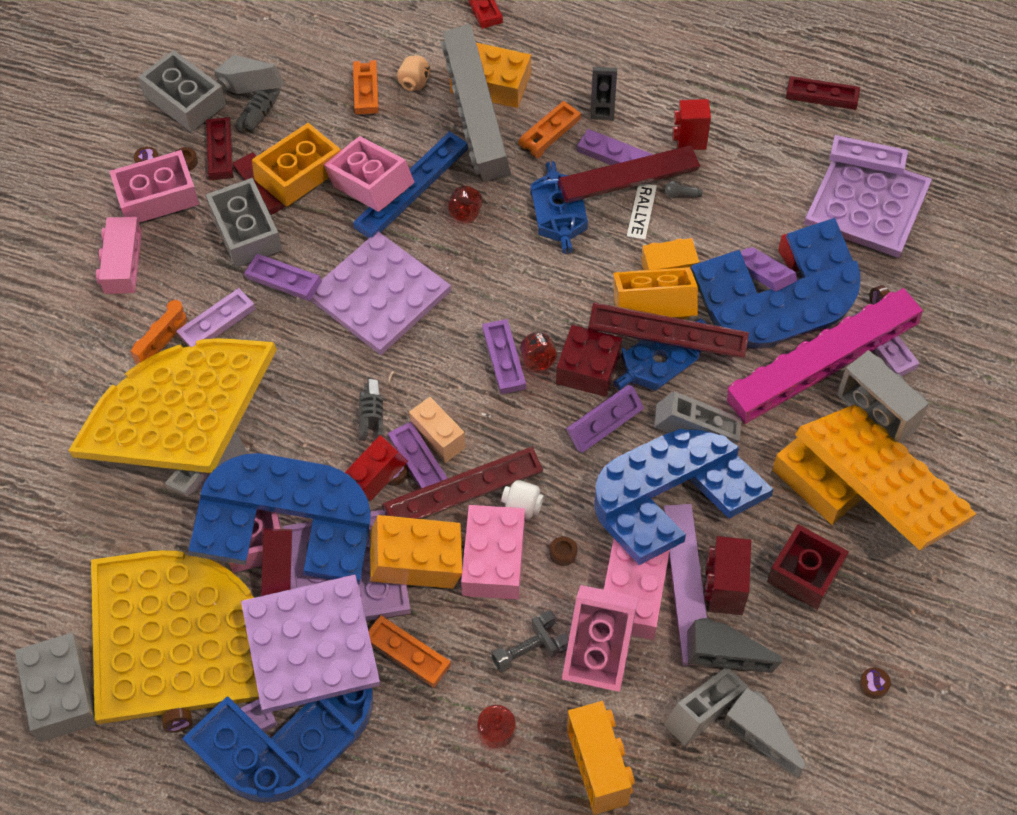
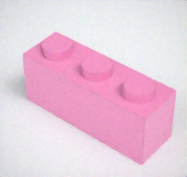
M137 217L107 218L106 227L102 228L101 231L103 248L99 249L101 266L100 269L96 270L97 283L101 284L104 294L135 293L142 237L141 227Z

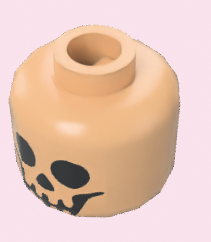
M418 55L409 56L403 60L397 73V79L402 87L408 91L422 90L430 77L431 68L423 57Z

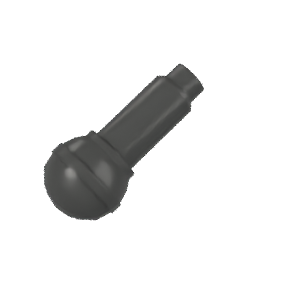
M670 181L665 186V194L670 198L680 195L702 197L703 194L702 189L681 186L676 181Z

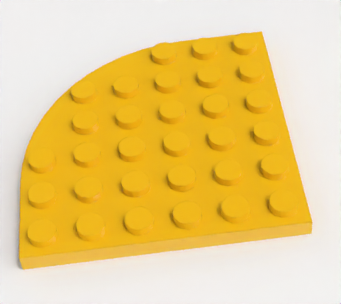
M220 338L197 340L196 345L193 347L187 346L183 348L180 344L145 359L128 370L123 381L117 386L112 384L103 394L68 450L73 458L212 473L216 469L277 351L274 342Z
M148 551L91 560L94 713L97 725L163 715L174 708H186L190 711L216 707L227 696L235 704L252 702L259 699L241 603L243 600L254 597L240 578L215 561L188 556L181 551Z

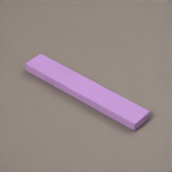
M692 504L665 505L663 511L686 534L684 543L670 549L669 560L682 666H690L695 664H688L687 631L695 620L707 618Z

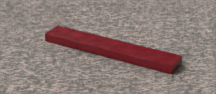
M690 145L560 177L558 185L566 203L696 171L699 169L700 164Z
M596 302L592 304L588 325L589 330L739 359L745 358L749 332Z
M533 446L384 502L382 508L386 516L424 519L512 485L516 480L522 481L543 472V468Z

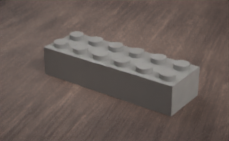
M471 24L443 31L445 41L440 43L446 59L447 70L451 78L453 93L457 101V108L464 127L463 131L470 150L469 154L476 175L481 174L483 182L511 175Z

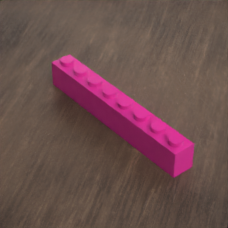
M904 288L897 292H890L880 302L864 307L859 314L844 318L838 326L831 330H823L817 338L810 342H802L789 354H781L768 366H761L755 369L747 378L734 381L728 388L727 402L743 423L747 424L851 364L868 350L871 352L880 345H884L920 323L923 310Z

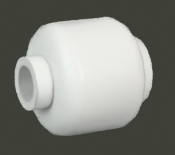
M516 480L511 487H505L501 502L506 503L505 507L525 508V520H529L533 515L538 516L544 495L540 494V488L537 485Z

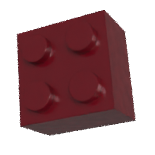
M571 325L556 367V384L607 397L621 356L622 337Z
M797 524L771 567L767 582L818 610L841 571L849 551Z
M717 536L715 546H709L705 567L707 584H705L704 601L709 602L708 612L743 615L750 590L752 539Z

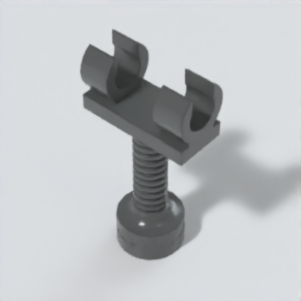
M552 610L532 618L531 626L537 635L509 650H504L500 647L490 652L491 658L500 673L512 668L511 662L513 659L528 653V651L530 652L538 646L544 645L551 658L567 650L569 637L566 633L551 640L546 632L547 629L556 624L555 620L557 618Z

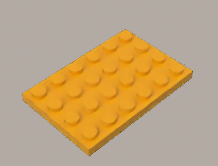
M855 404L802 425L795 433L805 445L920 551L967 524L977 514L971 509L967 501L959 498L950 490L946 482L935 477L929 471L926 464L915 459L903 444L895 442L883 426L875 423L863 408Z

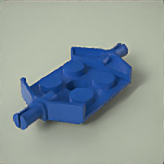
M549 161L545 164L547 175L530 185V193L533 197L538 223V235L560 241L562 252L567 254L568 249L569 254L573 251L571 239L588 229L584 200L566 203L558 185V179L568 175L557 172L556 163L551 161L550 166ZM555 199H563L565 203L555 204L553 201Z
M700 318L698 321H696V322H699V323H704V324H706V322L703 321L702 318ZM641 340L626 352L625 348L622 349L621 357L625 374L613 381L616 388L618 387V390H621L629 383H636L656 391L696 362L700 357V351ZM662 355L667 360L663 363L656 362L653 357Z

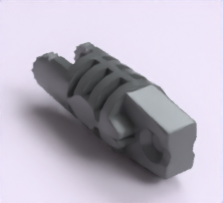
M274 88L257 91L236 123L237 130L244 132L248 129H255L273 107L280 89Z
M368 379L364 386V392L359 394L360 441L366 440L369 432L368 429H374V441L380 435L383 437V395H379L378 380Z

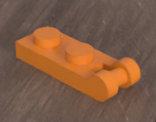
M369 60V63L353 61L355 115L379 113L377 60Z
M565 101L561 102L520 137L518 145L523 149H529L534 157L540 158L551 144L581 120V113ZM536 138L539 139L537 143L533 141Z
M179 300L170 301L167 304L165 314L151 325L149 331L141 339L134 343L130 352L136 365L159 353L177 334L176 331L186 324L187 317Z

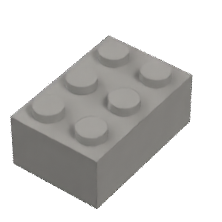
M174 50L138 76L143 95L190 132L194 131L206 119H209L226 106L222 86Z
M253 178L205 194L210 213L235 268L252 262L256 254L269 256L282 251L279 233Z
M869 350L846 367L837 394L848 406L855 404L863 408L875 423L883 426L888 431V434L895 442L901 444L918 430L929 405L920 392L911 388L901 375L895 374L885 365V362L880 357L875 356Z
M73 632L15 650L29 728L39 742L97 725L82 646Z

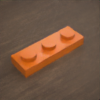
M380 615L368 631L373 648L433 688H435L451 667V661L382 615Z

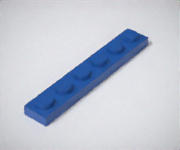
M449 131L409 169L415 183L379 212L370 207L366 209L353 222L354 229L368 238L374 237L378 232L381 233L468 150L467 142Z

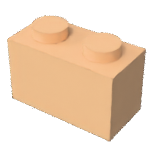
M431 397L409 411L410 422L412 421L424 442L444 463L466 448L465 432Z

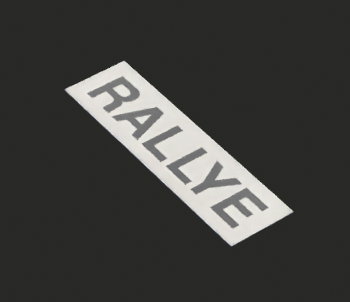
M638 185L627 233L628 237L646 239L657 188L656 185Z

